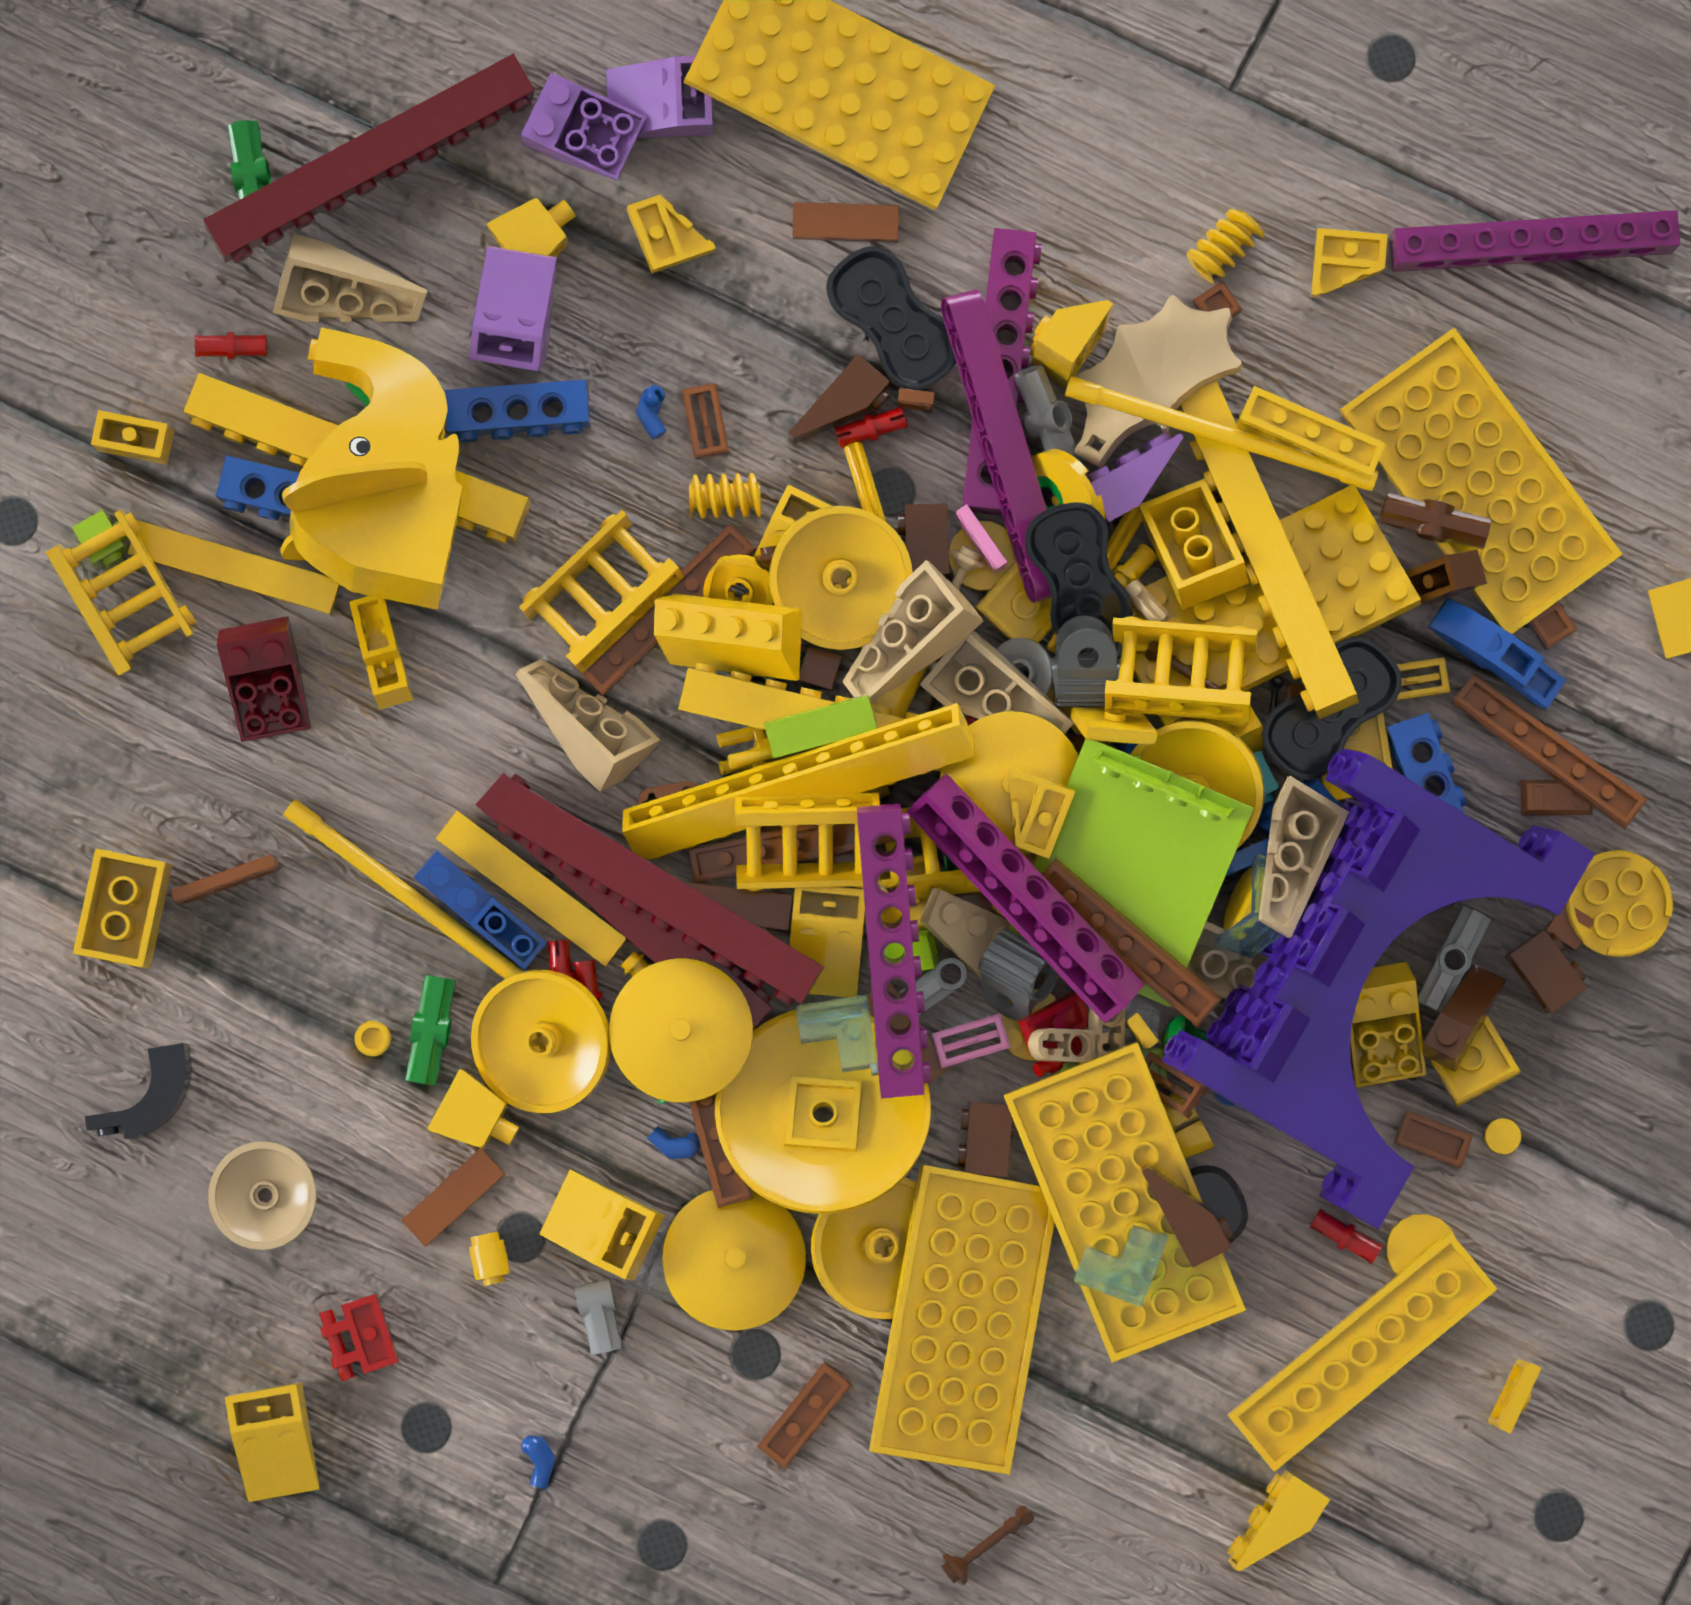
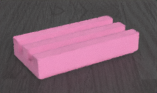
M966 504L957 510L955 519L978 552L981 553L982 558L992 572L997 574L1006 568V559Z
M1001 1013L932 1033L941 1068L1011 1048ZM996 1023L997 1030L950 1044H942L941 1039ZM1000 1037L1001 1043L952 1058H946V1052Z

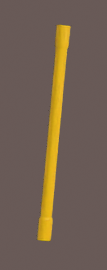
M1070 377L1065 396L1092 405L1108 407L1333 477L1343 483L1371 492L1377 480L1379 472L1377 470H1374L1372 477L1369 478L1309 451L1104 388L1100 384L1078 377Z
M295 799L287 807L283 814L284 817L307 834L313 835L501 977L507 979L525 971L326 824L319 815L300 801Z

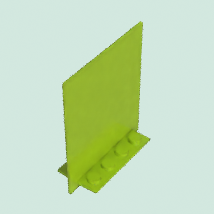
M1085 739L1066 786L1074 789L1075 794L1051 856L1048 859L1038 855L1034 867L1043 874L1053 860L1057 858L1187 968L1254 808L1174 774L1171 770L1167 771L1140 759V754L1135 757L1100 741ZM1010 923L1008 929L1023 937ZM1143 982L1145 985L1137 994L1167 1007L1171 1006V1004Z

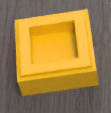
M1138 1012L1126 1020L1125 1024L1144 1049H1150L1159 1042Z

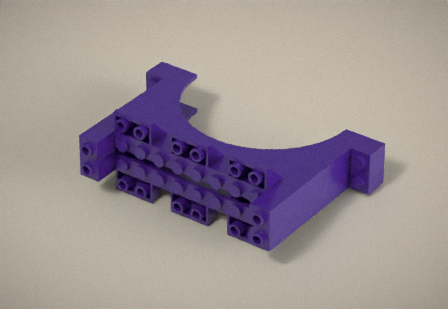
M1342 749L1329 762V773L1325 780L1357 800L1347 798L1345 802L1339 804L1349 814L1292 937L1287 938L1269 927L1261 937L1260 944L1262 946L1257 952L1268 958V960L1258 967L1254 975L1255 983L1252 988L1239 984L1237 989H1233L1228 994L1224 1003L1226 1008L1219 1020H1215L1210 1025L1206 1034V1042L1179 1030L1177 1036H1172L1167 1042L1164 1049V1054L1166 1055L1162 1062L1336 1164L1334 1170L1325 1176L1319 1196L1379 1230L1412 1173L1414 1166L1400 1157L1377 1133L1363 1109L1353 1079L1350 1055L1352 1021L1362 987L1371 969L1381 954L1406 928L1423 916L1455 902L1483 897L1512 898L1531 908L1538 905L1556 915H1560L1595 853L1560 831L1532 825L1530 829L1522 834L1517 847L1371 755Z

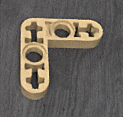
M1089 1007L1088 1030L1036 1029L1029 1037V1052L1031 1056L1040 1061L1084 1063L1125 1046V1008L1104 1023ZM1102 1028H1111V1032H1102ZM1075 1036L1079 1037L1082 1042V1051L1077 1056L1071 1050V1041ZM1043 1041L1059 1042L1058 1048H1043ZM1103 1043L1110 1045L1109 1051H1103Z

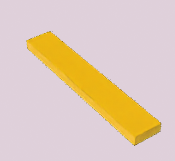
M138 520L142 531L137 534L156 564L332 615L340 584L328 576ZM130 543L127 553L129 556L137 554L132 543Z
M459 811L454 813L435 838L605 967H607L627 940L625 936Z

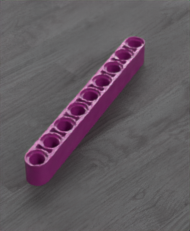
M977 289L942 298V317L1026 595L1032 603L1051 598L1049 584L1042 572L1031 561L1025 548L1027 527L1037 515L1047 509L983 297Z

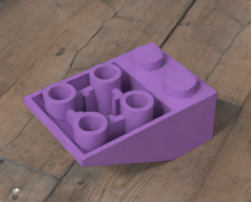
M696 56L670 57L606 69L607 99L647 117L637 138L714 135L713 98L683 83Z
M551 72L521 133L522 145L557 161L617 181L647 117Z
M487 246L472 326L470 360L535 371L540 370L547 359L557 257Z
M1169 432L1160 434L1142 444L1145 451L1140 453L1138 449H1135L1111 461L1114 465V468L1111 470L1106 465L1086 475L1096 496L1101 495L1106 523L1141 504L1182 441L1183 436L1181 433L1172 437Z

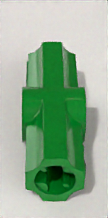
M257 120L236 121L228 125L233 157L231 175L235 192L239 195V200L272 183L269 164L263 153L261 130Z
M425 975L419 1010L415 1012L411 1027L410 1043H412L406 1081L433 1086L437 1085L443 1049H446L451 1031L452 1019L449 1016L456 980Z

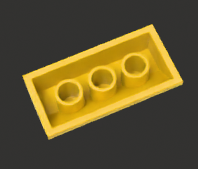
M1104 300L1057 309L1051 318L1045 315L1034 331V342L1030 355L1033 356L1031 366L1041 364L1048 379L1066 390L1070 377L1078 373L1104 335L1113 303Z
M672 594L655 599L654 636L669 664L695 668L696 663H702L717 667V671H736L748 675L799 680L802 609L683 594Z

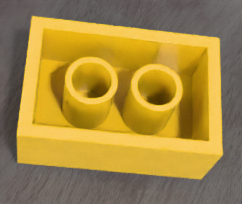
M1205 478L1139 505L1144 528L1182 610L1249 583L1245 562Z
M95 848L73 954L151 969L173 865L162 861Z

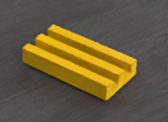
M1445 657L1397 664L1400 672L1437 666L1439 669V673L1402 678L1401 686L1441 680V686L1400 692L1395 702L1450 693Z

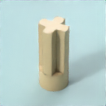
M1138 579L1132 581L1125 588L1131 597L1133 605L1148 621H1169L1171 618L1169 612Z

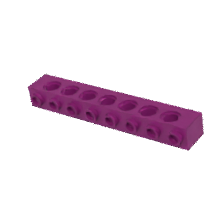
M1678 210L1395 228L1390 236L1392 272L1673 254L1680 246Z
M994 228L985 306L1003 365H1007L1013 373L1008 382L1017 408V402L1024 403L1013 376L1020 372L1021 368H1028L1030 347H1024L1025 333L1032 334L1034 313L1027 311L1029 299H1036L1038 278L1031 276L1033 264L1040 265L1042 244L1035 243L1036 232ZM1016 261L1023 266L1024 272L1018 276H1012L1006 272L1004 267L1007 263ZM1006 296H1014L1019 300L1020 306L1016 310L1009 311L1002 307L1000 301ZM1003 330H1009L1015 334L1016 341L1011 345H1003L998 341L997 334ZM1019 416V419H1020V422H1021V426H1022V416ZM972 417L962 507L967 504L971 511L975 513L1002 515L993 484L985 483L980 475L988 466Z
M947 773L906 811L1104 1023L1127 1007L1145 984Z
M900 803L857 807L881 1099L925 1095L924 1084L931 1083L929 1062H922L921 1049L928 1048L926 1026L919 1027L918 1013H925L923 991L916 992L915 978L922 977L921 958L920 956H913L912 942H919L917 920L910 921L909 909L911 906H916L915 885L907 884L906 872L913 870L912 849H905L904 835H910L909 813H902ZM888 835L895 839L896 844L891 851L881 852L875 847L877 839ZM886 871L896 873L899 877L896 885L890 888L881 886L878 883V879L882 873ZM895 907L899 909L902 913L900 919L895 923L883 921L881 914L886 908ZM891 943H899L904 947V953L899 958L891 959L884 954L885 948ZM893 979H902L907 983V988L900 994H893L888 991L887 985ZM904 1014L910 1019L909 1025L904 1029L893 1028L890 1025V1021L895 1015ZM899 1050H908L913 1054L912 1060L904 1065L896 1063L893 1060V1056Z

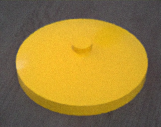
M831 506L806 514L792 524L784 533L771 559L769 585L775 606L802 609L801 638L820 647L846 650L870 644L880 627L877 624L883 614H888L897 599V596H895L896 591L913 571L905 544L887 522L877 515L860 508Z
M1009 711L991 714L970 724L969 728L973 735L974 757L958 764L941 767L940 778L947 773L1014 844L1007 775L1008 767L1017 768L1066 787L1078 759V754L1065 734L1049 721L1033 714ZM1016 847L1022 854L1031 853Z
M1184 720L1158 728L1156 744H1138L1130 755L1136 757L1140 754V759L1167 771L1171 770L1174 774L1253 807V812L1238 848L1247 840L1255 829L1262 813L1265 796L1264 780L1256 757L1246 743L1237 735L1211 722Z
M676 958L652 964L638 972L626 983L612 1008L609 1022V1039L616 1063L634 1086L660 1100L687 1103L703 1100L715 1095L737 1077L750 1054L753 1040V1021L745 996L728 975L713 965L702 961Z
M529 970L517 973L503 980L483 998L472 1023V1054L482 1079L499 1098L511 1106L524 1111L553 1113L574 1106L594 1091L603 1079L611 1055L609 1024L601 1005L585 986L559 972Z
M904 1178L891 1191L867 1205L845 1212L818 1215L811 1239L813 1266L825 1291L845 1309L868 1318L893 1319L917 1182Z
M751 1189L753 1199L721 1208L717 1206L713 1190L697 1196L687 1203L675 1216L664 1239L662 1268L671 1295L688 1315L713 1328L733 1331L746 1330L771 1321L792 1302L804 1277L806 1251L804 1239L797 1222L785 1207L767 1200L753 1189Z

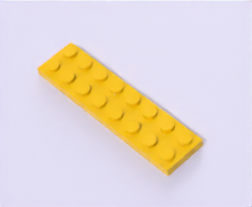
M1449 1232L1227 1415L1275 1472L1494 1293L1497 1288L1454 1235Z

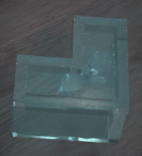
M1258 854L1253 858L1251 913L1217 937L1216 941L1218 947L1249 958L1254 957L1282 936L1281 933L1258 920L1266 856Z
M867 995L795 1006L801 1044L837 1039L842 1073L870 1069L871 1076L879 1075Z
M1133 1225L1121 1258L1086 1246L1078 1269L1076 1268L1073 1282L1142 1307L1166 1245L1167 1233L1160 1231L1157 1234Z

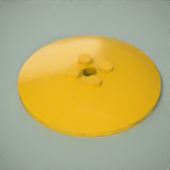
M815 1006L801 1008L776 1016L753 1031L752 1046L744 1067L727 1087L716 1093L715 1120L717 1133L724 1154L731 1167L760 1196L777 1205L799 1212L812 1214L845 1212L857 1209L881 1198L897 1186L913 1168L923 1150L929 1132L931 1119L928 1084H924L925 1095L881 1099L874 1018L864 1013L841 1007ZM899 1050L894 1054L893 1060L898 1064L904 1065L912 1060L913 1054L908 1050ZM819 1107H828L833 1111L834 1115L828 1122H819L813 1117V1113Z

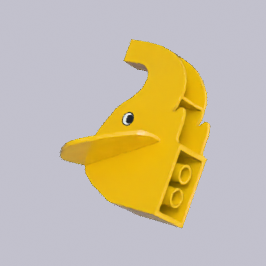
M321 327L318 340H311L308 360L314 361L313 374L348 382L360 387L369 397L370 404L357 416L344 421L332 430L308 458L299 473L296 483L290 485L282 492L283 501L287 508L291 510L290 535L284 540L280 548L281 555L286 560L308 561L314 568L354 593L438 610L463 485L455 480L459 455L458 436L452 434L444 439V424L448 412L445 393L431 371L416 358L404 351L380 341Z

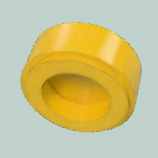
M367 1021L361 1024L355 1033L356 1047L364 1055L380 1056L391 1045L392 1037L390 1030L381 1022Z
M1505 1118L1495 1119L1484 1130V1142L1488 1149L1496 1154H1509L1519 1146L1521 1132L1513 1121Z

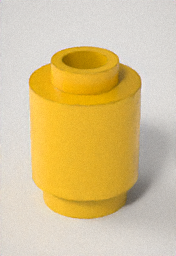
M498 1232L470 1237L472 1246L468 1248L475 1281L482 1279L484 1286L505 1282L504 1274H509L510 1268L504 1239L500 1240Z

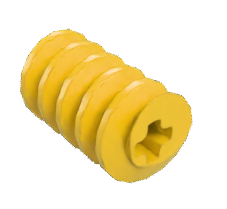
M1229 209L1225 214L1226 220L1219 219L1216 222L1217 230L1209 229L1206 233L1207 240L1199 239L1196 243L1197 250L1190 249L1186 254L1190 265L1213 285L1215 284L1212 278L1214 274L1223 279L1226 277L1221 267L1223 264L1231 268L1236 266L1231 257L1233 254L1242 259L1245 257V253L1241 248L1243 244L1252 249L1255 247L1251 238L1253 234L1262 239L1265 237L1264 232L1254 219L1240 209H1237V211Z
M722 473L718 484H715L711 474H707L704 484L700 483L697 474H693L689 484L690 519H692L695 509L698 510L701 519H706L709 509H712L714 517L719 519L723 508L726 509L729 518H734L737 508H740L744 518H748L753 507L757 516L761 517L760 482H757L754 473L749 474L746 483H743L740 473L735 474L732 483H729L726 474Z

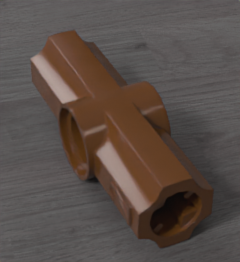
M1389 492L1386 494L1379 520L1381 524L1415 532L1416 536L1425 540L1439 543L1450 541L1483 550L1491 527V519L1455 510V507L1448 503L1430 499L1420 501Z

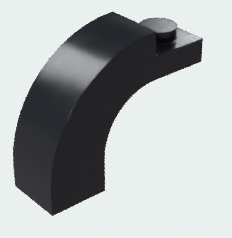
M180 1043L148 1048L151 1081L145 1096L129 1109L85 1116L86 1131L97 1130L98 1137L119 1134V1127L122 1126L124 1139H135L148 1135L166 1124L182 1105L190 1086L192 1063L189 1044Z

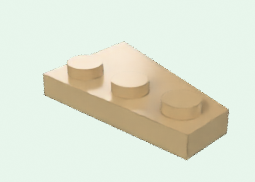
M936 888L932 889L920 922L946 948L951 949L962 960L961 962L965 967L973 971L980 980L982 974L978 970L981 958L996 935L1002 930L1008 929L1010 925L1007 919Z

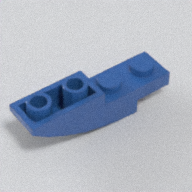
M1446 598L1427 626L1481 669H1490L1541 709H1548L1566 681L1565 678L1542 662L1544 657L1497 624L1450 598Z
M435 850L413 876L524 970L546 945L547 942L439 851Z

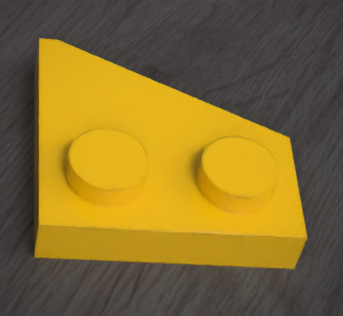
M661 194L627 206L626 210L651 273L708 255L716 249L714 243L710 239L707 241L701 236L685 216L676 213L673 205Z
M1317 228L1310 297H1319L1383 272L1386 262L1388 234Z
M1009 766L1007 775L1014 845L1049 859L1075 791L1074 789Z

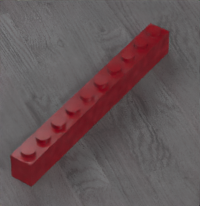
M513 53L204 218V226L225 263L232 259L235 263H238L253 254L252 249L262 243L270 246L284 237V231L294 226L297 230L308 226L315 221L314 215L325 209L328 213L338 210L347 203L345 199L353 194L358 193L359 196H363L373 191L377 187L376 182L388 176L392 180L408 171L407 165L417 160L420 163L431 160L439 154L437 149L448 143L452 147L461 144L470 137L468 133L476 128L481 127L482 130H486L496 125L500 121L499 116L511 110L515 114L531 105L530 100L534 96V88Z
M503 773L475 804L498 825L500 823L493 819L514 782L516 781L527 789L531 788L517 774H514L510 779ZM521 835L517 836L516 841L655 963L676 958L694 959L713 965L728 975L737 984L747 1000L752 1015L753 1031L772 1010L767 1004L771 998L757 985L749 989L740 981L744 974L734 965L731 969H728L712 959L715 954L714 951L704 945L700 951L681 940L684 936V933L674 927L669 932L650 922L654 916L642 908L638 914L620 904L623 898L621 895L610 890L608 895H605L589 885L592 880L591 877L581 871L575 877L558 866L561 859L551 853L545 859L527 848L531 841Z
M516 781L493 819L500 823L497 828L500 832L516 840L518 835L523 836L531 841L527 847L545 859L549 853L561 859L558 865L560 868L577 877L580 871L592 878L589 883L590 886L605 895H608L610 890L616 892L623 897L620 904L637 914L641 908L654 915L650 922L667 932L672 927L684 933L682 941L699 951L703 945L715 952L712 959L728 969H731L733 964H736L746 970L743 978L761 988L764 982L776 988L777 990L773 996L790 1006L794 1004L795 1000L803 1004L824 969V966Z

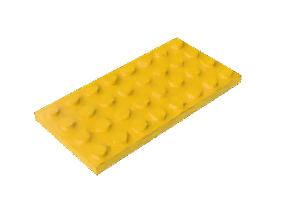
M723 0L683 83L934 211L944 195L995 87L994 84L831 0Z
M1455 328L1448 331L1339 410L1352 429L1386 443L1378 465L1401 496L1420 501L1430 499L1445 502L1454 506L1455 510L1491 519V527L1483 550L1478 549L1487 584L1471 591L1495 624L1509 633H1515L1623 555ZM1450 541L1445 543L1436 542L1445 556L1477 550V548Z
M1350 485L1279 520L1334 644L1349 637L1358 636L1421 605V598L1355 486ZM1246 554L1242 555L1245 565L1250 564ZM1167 576L1145 586L1169 612L1171 618L1168 622L1223 627L1242 625L1249 629H1257L1256 653H1244L1241 690L1243 692L1289 670L1286 660L1292 657L1287 646L1280 649L1275 639L1272 628L1277 627L1273 615L1265 616L1258 597L1264 594L1259 583L1252 586L1248 578V584L1182 610ZM1133 605L1132 617L1147 620ZM1137 644L1134 672L1140 683L1152 684L1155 681L1157 661H1150L1145 656L1149 644ZM1173 647L1172 654L1176 656V659L1192 669L1194 648ZM1210 649L1208 651L1206 678L1217 686L1227 684L1230 651ZM1170 668L1169 685L1190 686L1191 680ZM1158 715L1163 726L1192 718Z
M1138 1041L1004 1094L1013 1121L1112 1363L1246 1311L1224 1253L1192 1268L1141 1171V1166L1148 1163L1203 1203Z
M920 1164L869 1451L1010 1475L1055 1223L1040 1186Z

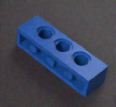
M586 379L444 390L448 408L446 416L447 432L449 436L456 434L458 441L462 443L477 441L478 436L492 435L494 440H506L513 438V433L527 432L528 437L547 436L550 430H562V434L573 435L583 433V428L591 427L589 392ZM551 402L562 404L563 410L561 414L553 418L546 416L544 409L547 404ZM521 404L528 408L526 416L521 420H513L509 417V411L515 405ZM481 407H488L492 410L491 418L484 423L475 421V412Z
M226 455L216 497L221 502H224L223 508L231 511L244 513L245 508L259 511V517L278 521L279 516L290 518L291 510L283 505L282 492L290 485L296 483L299 473ZM256 482L264 483V494L259 498H250L248 494L250 486Z
M1425 713L1386 727L1388 744L1398 773L1424 788L1427 778L1437 779L1441 784L1442 790L1440 795L1436 797L1464 813L1462 807L1466 806V800L1461 787H1455L1450 774L1454 773V767L1447 752L1442 753L1438 741L1442 739V733L1437 720H1431L1429 713ZM1415 745H1424L1429 750L1430 757L1426 763H1420L1414 759L1412 750Z

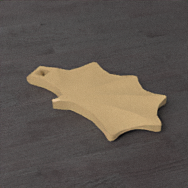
M1172 295L1168 298L1163 309L1149 321L1138 324L1119 325L1113 346L1105 359L1093 368L1075 374L1074 377L1176 410L1200 388L1225 376L1241 372L1242 362L1233 354L1227 341V330L1232 320L1230 309L1223 308L1210 312L1190 309L1175 295ZM1085 403L1087 410L1085 428L1082 439L1076 446L1074 453L1101 468L1117 446L1132 433L1146 426L1156 424L1162 428L1164 434L1169 432V426L1101 405ZM1095 441L1103 444L1099 451L1091 447Z

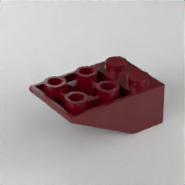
M289 617L219 630L216 645L241 742L310 729V718Z

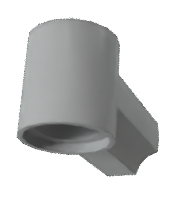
M946 958L936 965L935 969L929 970L922 977L915 980L916 992L923 991L925 1012L965 983L967 970L960 960ZM954 965L959 968L961 978L957 983L949 985L942 981L940 972L944 966ZM906 988L901 990L898 994L904 992Z
M610 1279L575 1286L576 1302L580 1317L584 1318L591 1355L622 1349L621 1337L614 1312L617 1310L615 1296Z

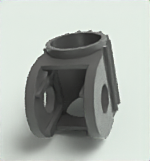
M1086 615L1074 617L1065 622L1057 633L1055 658H1050L1053 673V690L1057 707H1105L1106 680L1116 681L1119 678L1121 658H1117V652L1109 628L1096 617ZM1084 648H1092L1089 652H1080Z
M1009 929L1002 930L996 935L995 939L991 941V944L986 949L978 966V970L982 974L981 990L986 1000L1002 1015L1015 1021L1030 1015L1036 1004L1043 1001L1051 993L1058 978V973L1025 938ZM1001 993L1006 995L1012 1001V1003L1007 1001L1001 995Z

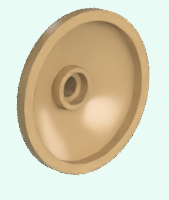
M252 1142L231 1151L214 1170L208 1189L210 1213L219 1230L234 1243L255 1250L278 1248L297 1238L309 1224L317 1200L315 1179L307 1163L295 1151L273 1142ZM265 1188L272 1192V1198L269 1202H264L260 1198V1193Z

